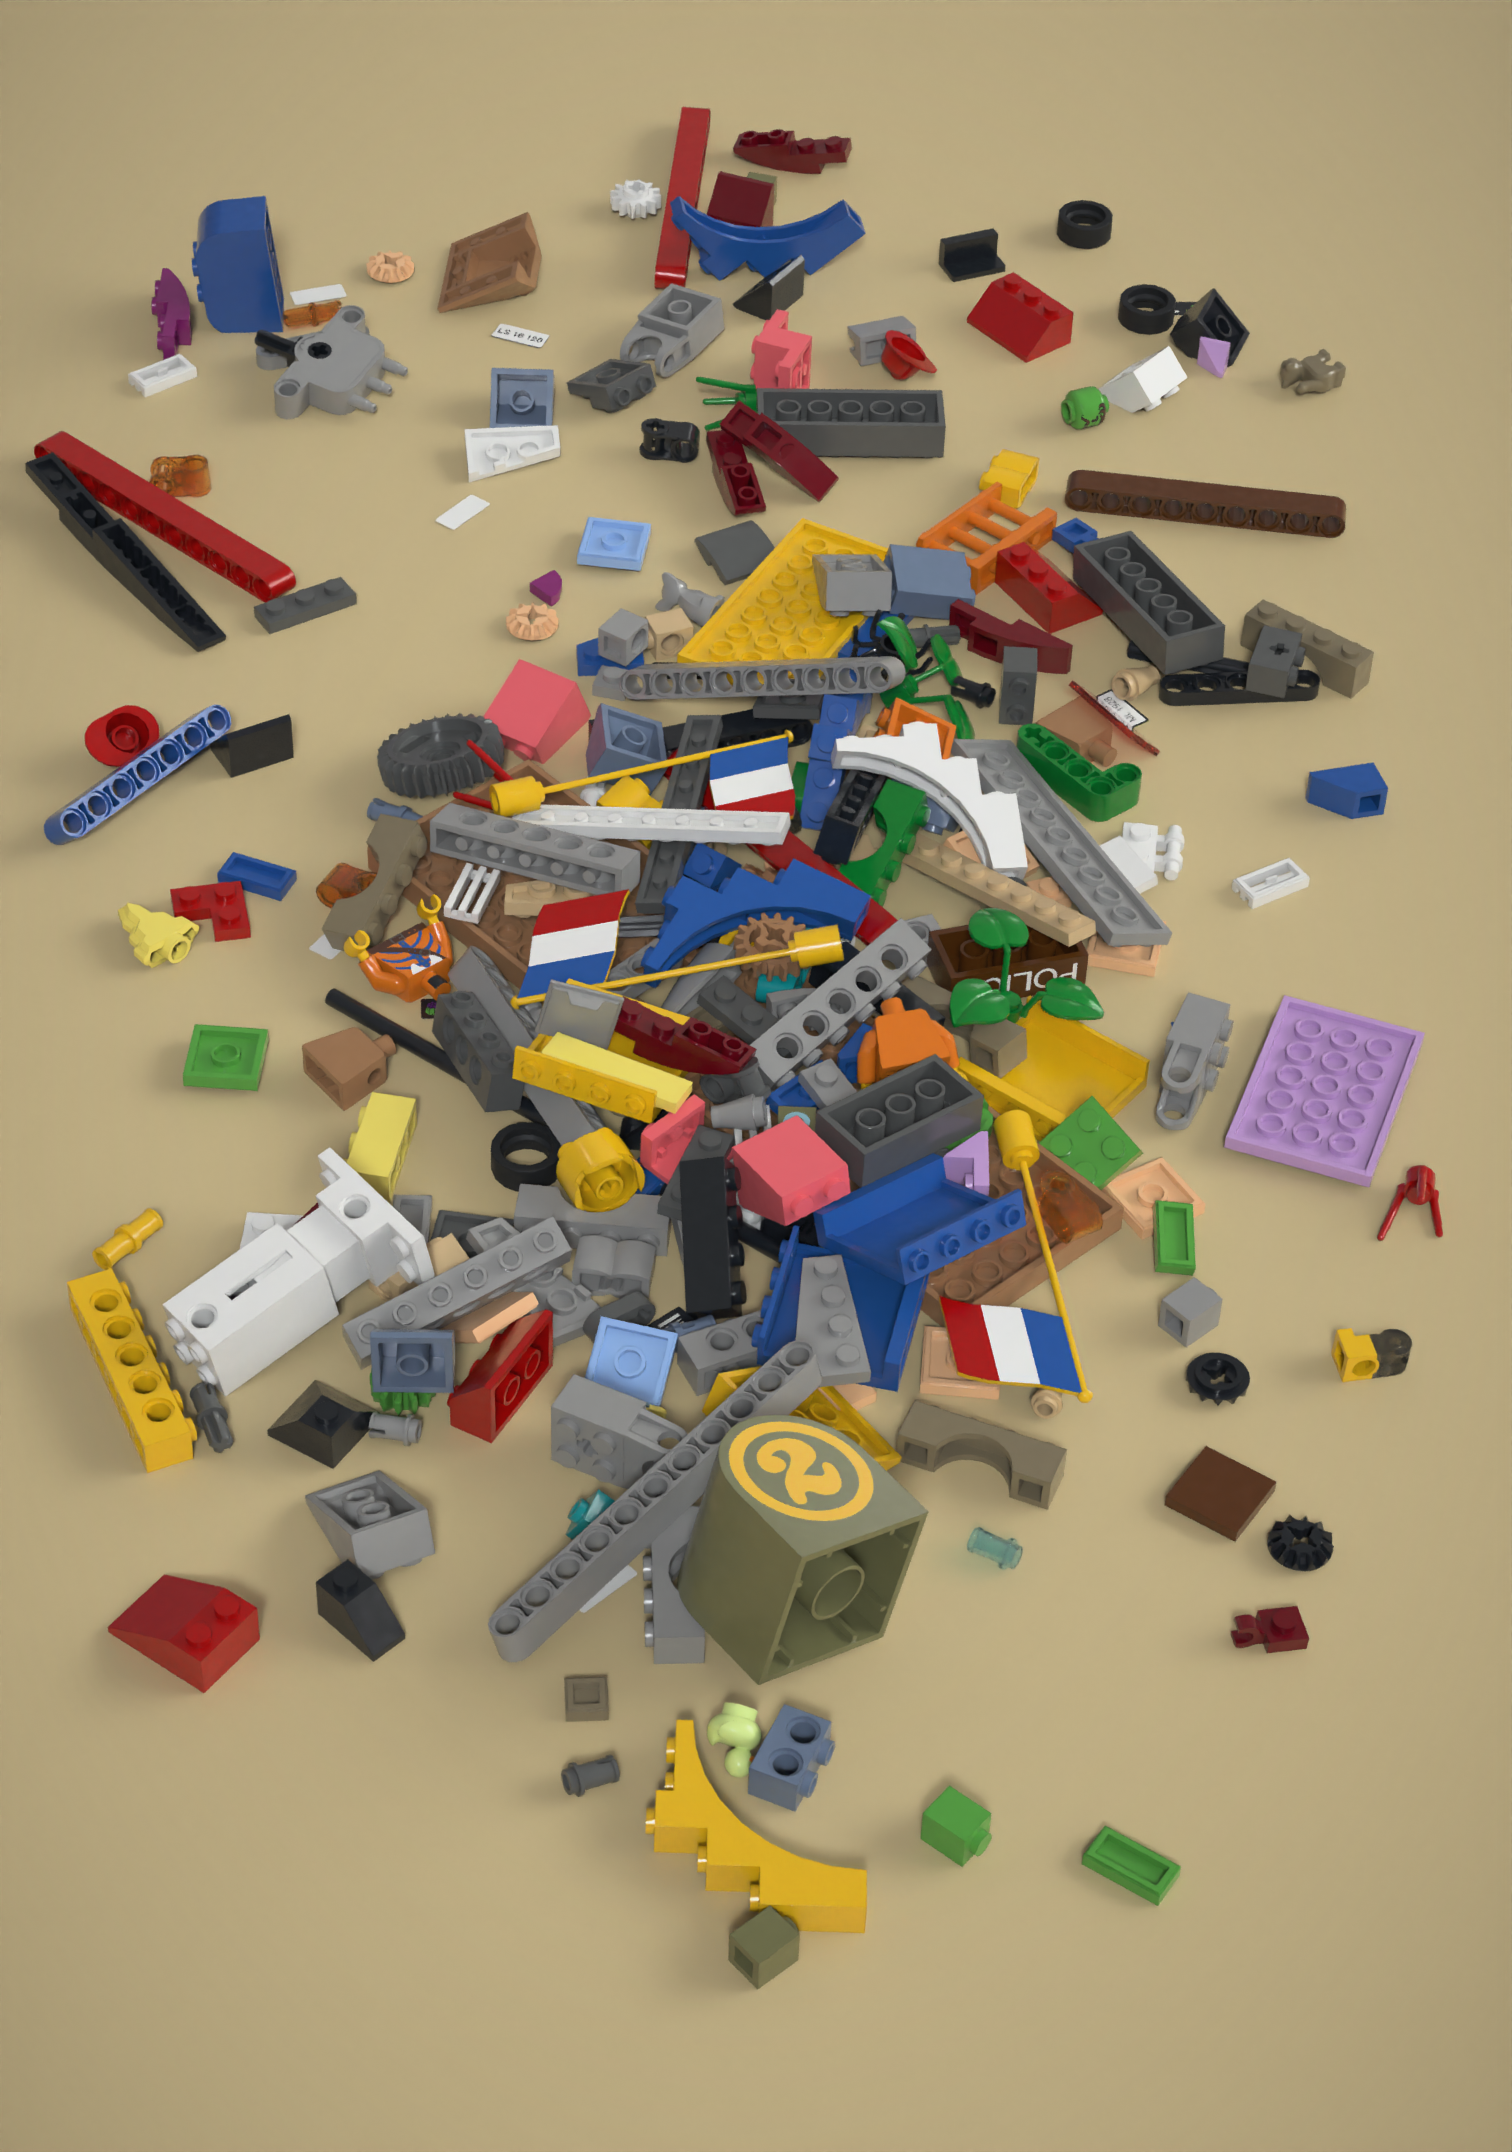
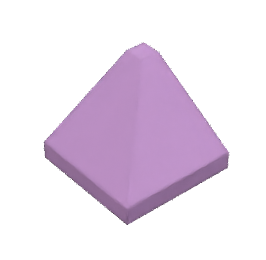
M1201 336L1197 364L1213 375L1223 378L1228 364L1230 342Z

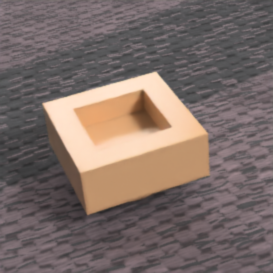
M1052 876L1026 882L1027 887H1030L1032 890L1054 899L1068 908L1071 907L1072 901L1069 896L1055 882Z

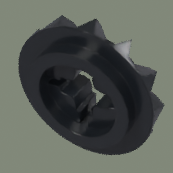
M1206 1353L1196 1357L1189 1364L1186 1381L1189 1382L1190 1393H1198L1202 1402L1207 1399L1215 1400L1218 1406L1223 1400L1234 1404L1239 1396H1245L1250 1383V1375L1246 1366L1237 1358L1224 1353ZM1225 1374L1224 1382L1220 1381L1217 1384H1211V1379L1216 1380Z
M1289 1515L1284 1522L1276 1521L1273 1529L1268 1534L1267 1540L1271 1556L1282 1566L1296 1571H1312L1324 1566L1330 1560L1334 1548L1332 1533L1324 1530L1322 1521L1317 1523L1309 1522L1307 1515L1301 1520H1296ZM1304 1537L1309 1538L1308 1545L1302 1542L1293 1546L1294 1538L1298 1540Z

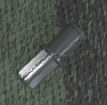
M924 624L923 628L909 629L916 648H922L927 639L935 634H939L947 645L958 644L961 637L957 625L929 627L927 624Z
M202 1382L196 1384L190 1391L191 1400L197 1411L196 1423L200 1429L204 1430L209 1446L213 1447L214 1452L222 1453L224 1449L231 1448L233 1444V1439L226 1423L228 1414L218 1401L214 1385L207 1383L208 1394L205 1383Z

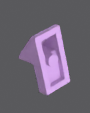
M980 1131L944 1155L943 1161L946 1179L963 1184L967 1188L989 1196L988 1131Z

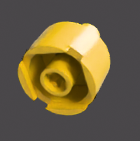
M608 1127L585 1134L574 1142H567L558 1150L557 1179L577 1209L588 1212L611 1211L627 1203L636 1193L637 1189L641 1192L644 1187L645 1174L642 1167L621 1137Z

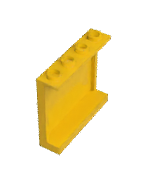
M570 978L566 982L568 984L623 997L622 995L604 989H600ZM628 998L639 1002L642 1006L662 1016L673 1019L681 1025H684L690 1018ZM615 1031L613 1032L608 1051L683 1079L688 1072L669 1068L634 1054L635 1041ZM539 1033L528 1048L516 1046L513 1079L649 1124L653 1123L662 1110L655 1107L656 1090L541 1053L553 1038L552 1036Z
M1033 996L1027 997L1026 1004ZM1039 1000L1029 1010L1028 1016L1026 1018L1022 1017L1016 1023L1026 1029L1027 1058L1001 1079L963 1057L959 1058L960 1065L957 1067L959 1072L966 1075L968 1082L984 1095L988 1105L999 1114L1011 1110L1027 1112L1031 1118L1036 1140L1041 1141L1091 1096L1099 1102L1112 1118L1115 1117L1146 1087L1150 1060L1082 1024L1078 1020L1061 1019L1049 1015L1043 1011L1041 1001Z

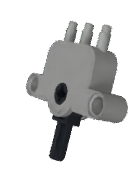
M355 305L342 307L325 325L322 333H314L304 337L300 336L296 342L262 329L257 332L254 339L257 346L287 357V366L289 368L274 384L275 413L282 419L299 417L309 405L335 415H346L352 413L355 409L374 413L377 406L366 399L368 394L372 390L387 395L392 392V386L381 380L385 370L401 376H405L408 372L407 367L401 365V363L385 357L382 341L365 333V312L362 308Z

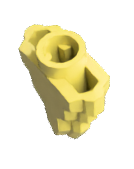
M127 903L118 910L122 927L130 933L129 943L134 947V956L144 965H149L151 968L162 964L166 960L171 963L181 962L187 956L190 945L199 931V925L183 916L174 918L165 912L152 913L137 904Z

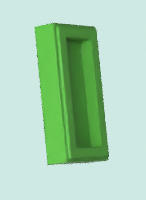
M1155 1200L1153 1205L1155 1272L1193 1276L1196 1269L1193 1204Z
M1107 1826L1103 1827L1082 1858V1865L1159 1906L1179 1878L1181 1866Z

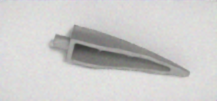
M734 941L730 946L720 943L706 944L687 967L735 958ZM740 965L680 976L661 1008L684 1016L700 1006L697 1004L699 993L723 975L734 983L742 973Z

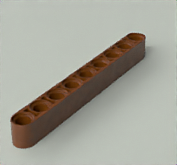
M1076 470L1068 476L1065 493V503L1069 508L1075 511L1325 538L1340 536L1344 532L1346 524L1345 502L1339 497L1090 470Z

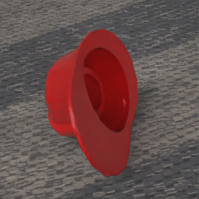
M889 330L886 332L885 338L887 343L881 354V359L894 379L904 380L911 378L920 370L928 373L937 372L935 365L927 358L922 348L913 339L899 331Z
M125 705L96 719L87 727L84 735L85 746L90 755L98 762L107 766L119 767L158 740L160 736L159 725L155 717L146 709L136 705Z

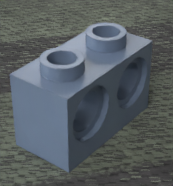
M784 1704L749 1767L748 1794L796 1812L803 1797H811L817 1784V1771L820 1765L827 1766L831 1760L835 1748V1741L830 1740L832 1722Z

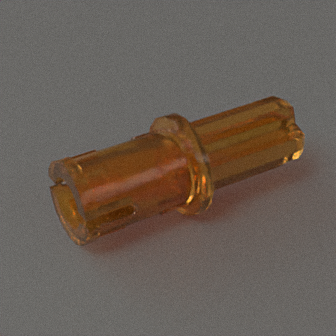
M340 300L322 304L310 302L305 307L285 310L283 312V321L289 328L312 324L315 327L320 322L330 321L342 308H338L342 303Z

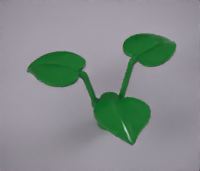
M890 616L879 621L877 626L887 633L905 664V674L910 669L917 668L918 662L915 656L917 648L905 622L896 616ZM935 634L931 637L930 641L939 665L916 677H913L911 674L905 675L902 683L879 693L888 709L896 697L910 704L944 701L950 719L956 725L958 739H975L973 725L963 705L958 700L954 701L950 694L914 697V694L919 692L917 683L943 670L951 686H959V684L953 683L957 676H962L961 670L956 660L952 657L951 650L945 640L939 634Z
M979 909L972 915L968 924L971 938L986 948L998 949L1003 947L1004 956L1000 990H992L990 985L981 979H964L958 982L953 988L949 1003L950 1018L954 1028L969 1024H996L1005 1019L1016 1024L1019 1017L1026 1018L1028 1016L1029 1010L1039 1000H1042L1041 1008L1043 1011L1057 1018L1067 1020L1103 1019L1104 1011L1091 989L1081 981L1068 977L1050 979L1045 985V991H1038L1023 1006L1021 998L1017 993L1006 990L1011 955L1010 947H1023L1027 944L1029 937L1027 926L1018 916L1004 909Z

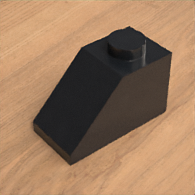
M348 1559L316 1581L318 1614L373 1662L405 1639L403 1629L376 1583Z

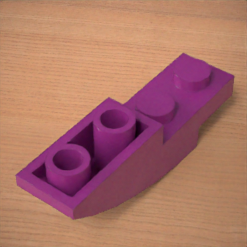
M162 268L160 280L155 281V297H152L151 309L152 315H157L158 327L161 329V331L157 332V349L163 350V360L177 355L179 345H191L192 330L187 292L183 284L169 268Z

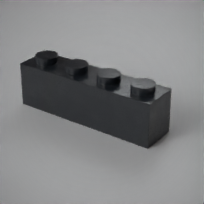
M725 1156L680 1161L686 1313L694 1320L710 1314L714 1319L741 1317L742 1304H746L747 1293L745 1283L740 1281V1266H744L745 1254L742 1243H738V1228L743 1226L742 1210L740 1205L736 1203V1191L741 1189L739 1169Z

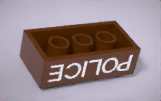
M968 925L929 931L928 946L932 950L927 956V965L936 985L952 992L958 982L964 979L975 978L987 982L992 990H1000L1004 956L1003 947L990 949L976 943L969 934ZM1027 926L1029 932L1027 944L1023 947H1010L1011 955L1006 991L1015 992L1020 998L1030 995L1034 996L1038 991H1045L1047 981L1053 978L1068 977L1079 980L1084 984L1086 982L1089 955L1082 941L1068 947Z

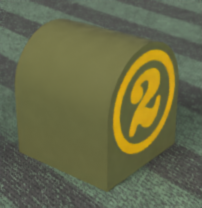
M764 1415L749 1418L728 1430L720 1443L678 1573L677 1585L680 1598L691 1616L757 1685L766 1683L884 1636L928 1511L859 1444L840 1431L825 1424L797 1416Z

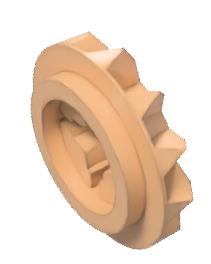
M391 251L388 253L378 252L377 256H371L367 263L368 275L384 283H397L406 280L414 272V263L411 260V256L403 255L401 251L397 253H392Z
M534 602L528 606L520 604L518 609H510L509 616L506 617V627L517 638L531 641L541 640L550 637L558 629V618L556 611L548 609L546 604L540 606L535 605ZM529 619H535L533 624H530Z

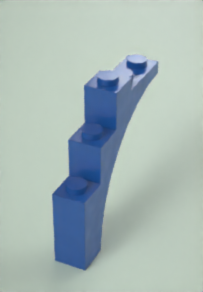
M680 196L670 202L673 223L680 231L685 229L690 234L691 241L699 251L701 258L699 264L708 275L712 273L719 281L744 262L753 272L758 270L763 277H766L790 259L792 261L800 255L805 259L804 269L811 276L866 234L861 217L844 199L824 212L805 220L769 227L734 225L714 219L692 207Z
M850 668V677L854 682H857V675ZM873 693L824 694L819 724L814 723L808 755L809 765L798 824L799 828L821 831L825 816L843 785L846 769L832 768L831 754L835 739L856 736L863 717L866 713L870 714Z
M794 858L787 870L782 868L779 870L773 883L738 867L731 879L725 877L718 892L682 876L676 887L671 885L663 897L662 905L665 906L664 923L658 933V939L660 940L655 948L650 946L646 950L641 966L644 967V975L669 971L694 949L716 937L738 930L739 925L747 926L749 917L759 921L761 913H765L769 919L774 918L776 913H780L781 920L785 921L792 916L794 917L795 926L804 923L806 928L811 929L838 924L840 937L852 941L868 914L871 895ZM663 979L644 983L656 989Z

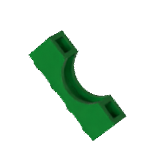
M889 779L886 781L873 806L876 826L886 835L884 843L871 856L858 861H849L847 865L842 864L838 870L863 892L871 895V898L882 907L886 900L888 886L891 882H895L898 879L901 871V862L906 854L909 855L913 851L916 843V834L920 826H926L931 813L925 791Z

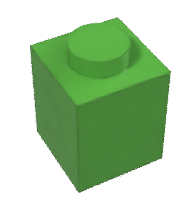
M949 1785L923 1812L920 1839L963 1867L973 1855L980 1856L988 1847L992 1838V1834L989 1833L992 1813Z

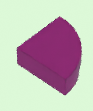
M552 570L530 582V592L552 607L560 599L562 579L555 570Z

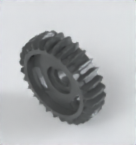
M447 713L445 717L441 718L434 716V719L427 721L422 719V722L418 724L410 723L409 728H399L398 734H391L389 740H384L382 746L378 749L377 763L384 785L391 792H396L397 795L402 796L406 794L409 798L418 795L421 799L426 795H431L435 798L439 794H446L447 796L448 793L453 791L460 792L461 789L466 787L473 788L474 783H483L485 777H492L494 771L467 746L466 742L472 740L500 766L504 762L505 755L500 731L497 725L490 719H485L481 715L475 717L473 714L463 716L461 713L456 716H450Z

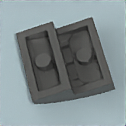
M753 520L696 537L694 540L705 563L708 566L713 565L724 585L747 579L775 548L767 535Z

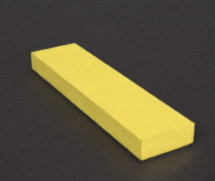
M557 1032L541 1051L543 1054L656 1090L655 1107L676 1114L692 1092L693 1082L560 1032Z

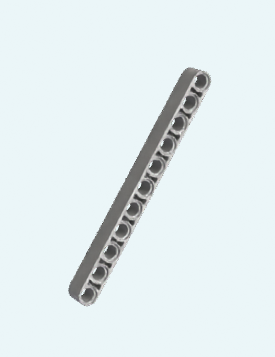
M796 1340L783 1346L489 1618L488 1627L497 1651L503 1660L519 1662L529 1657L704 1494L720 1443L728 1430L744 1420L757 1416L789 1415L819 1387L822 1382V1375L814 1347L809 1342Z

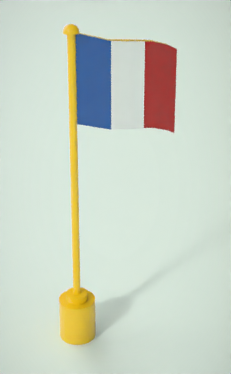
M785 730L783 735L543 787L540 781L536 782L533 776H527L491 784L489 787L490 801L494 814L510 817L540 810L541 802L545 801V794L710 758L709 786L715 810L788 812L791 820L795 813V792L788 767V744L793 741L794 735L791 731Z
M630 890L543 905L533 929L529 966L518 997L517 995L513 996L510 1003L514 1009L519 1010L520 1005L544 1001L551 979L566 983L570 978L607 990L790 956L792 963L799 961L800 969L844 961L838 924L794 932L795 940L788 941L789 948L606 982L616 954L620 915Z
M1022 1110L1007 1111L995 1119L993 1123L1003 1164L1010 1169L1021 1170L1059 1316L1017 1307L969 1304L939 1295V1303L956 1373L958 1376L988 1384L1037 1387L1077 1396L1080 1402L1088 1403L1092 1400L1093 1393L1087 1390L1028 1170L1040 1157L1031 1118L1027 1112Z

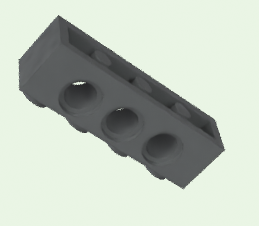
M466 991L438 994L432 1033L484 1112L520 1109L525 1082L512 1078L514 1053L472 992Z

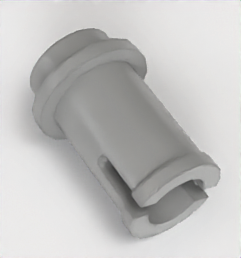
M373 1412L369 1422V1429L373 1430H369V1437L403 1441L405 1446H410L411 1443H418L420 1440L422 1421L421 1419H415L413 1414H408L407 1417Z

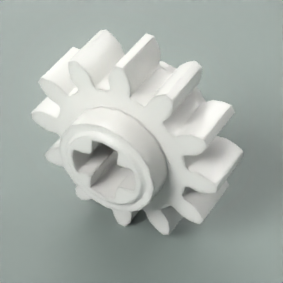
M625 180L623 186L616 184L615 190L610 191L612 211L619 210V216L626 215L631 219L646 218L648 213L656 214L657 209L661 208L660 188H652L651 182L645 183L641 180Z

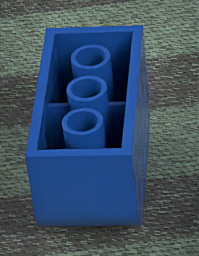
M266 196L220 200L208 205L201 212L198 220L197 241H193L194 258H192V270L194 277L198 276L200 284H197L199 302H204L209 322L222 333H257L261 329L268 332H283L284 294Z

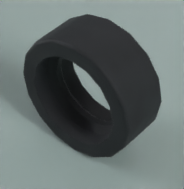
M1079 200L1069 202L1059 210L1057 235L1062 242L1072 247L1083 249L1098 248L1105 245L1111 239L1113 214L1109 208L1094 201Z
M1149 284L1134 285L1121 293L1118 319L1122 326L1138 334L1151 335L1162 333L1173 325L1176 299L1165 288ZM1138 308L1155 309V311H1146Z
M520 1122L505 1127L496 1134L491 1144V1171L495 1180L504 1187L519 1192L520 1184L552 1185L557 1180L556 1168L559 1160L557 1153L561 1145L549 1127L538 1123ZM532 1149L544 1153L548 1158L532 1165H519L505 1157L514 1151Z

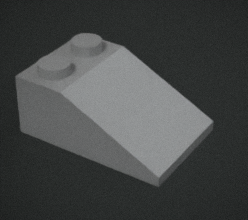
M812 554L820 603L825 611H830V615L848 616L849 611H862V615L875 616L878 609L891 611L892 571L876 554Z
M380 1470L305 1495L306 1504L341 1563L348 1559L370 1579L379 1578L385 1571L399 1566L408 1567L416 1565L422 1561V1558L435 1554L427 1508Z

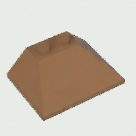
M528 212L451 243L437 308L440 313L511 299L518 295L524 296L536 288L542 254L532 219Z

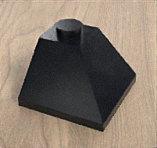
M1215 288L1206 293L1182 315L1170 333L1176 346L1182 349L1187 357L1198 359L1201 336L1230 342L1227 367L1234 364L1250 334Z
M314 1380L267 1430L268 1436L334 1469L370 1430L369 1422L373 1412L378 1411Z

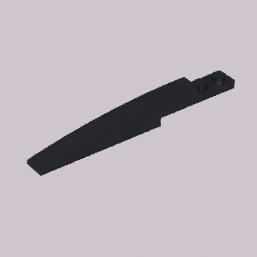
M53 452L25 463L26 474L58 508L59 520L89 553L163 624L197 652L226 640L224 632L121 518L113 520Z

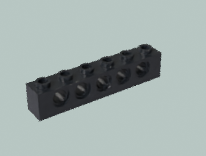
M850 770L825 816L813 852L814 854L821 856L822 860L830 864H848L874 814L873 806L888 780V776L863 770Z

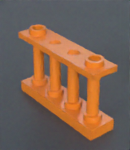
M996 482L931 529L923 532L918 537L916 547L955 551L948 546L957 541L980 553L981 555L973 560L965 556L966 564L971 568V589H974L975 595H977L995 582L997 551L1022 542L1027 543L1038 551L1052 540V530L1056 527L1057 521L1056 511L1047 507L1036 516L1030 517L1001 502L1002 484ZM996 513L1020 527L1010 531L988 518ZM977 527L1001 541L991 545L968 532Z

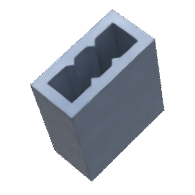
M890 544L883 562L892 571L891 611H889V614L904 613L909 616L949 620L950 606L957 599L974 606L975 590L971 589L970 585L971 568L966 564L964 552Z

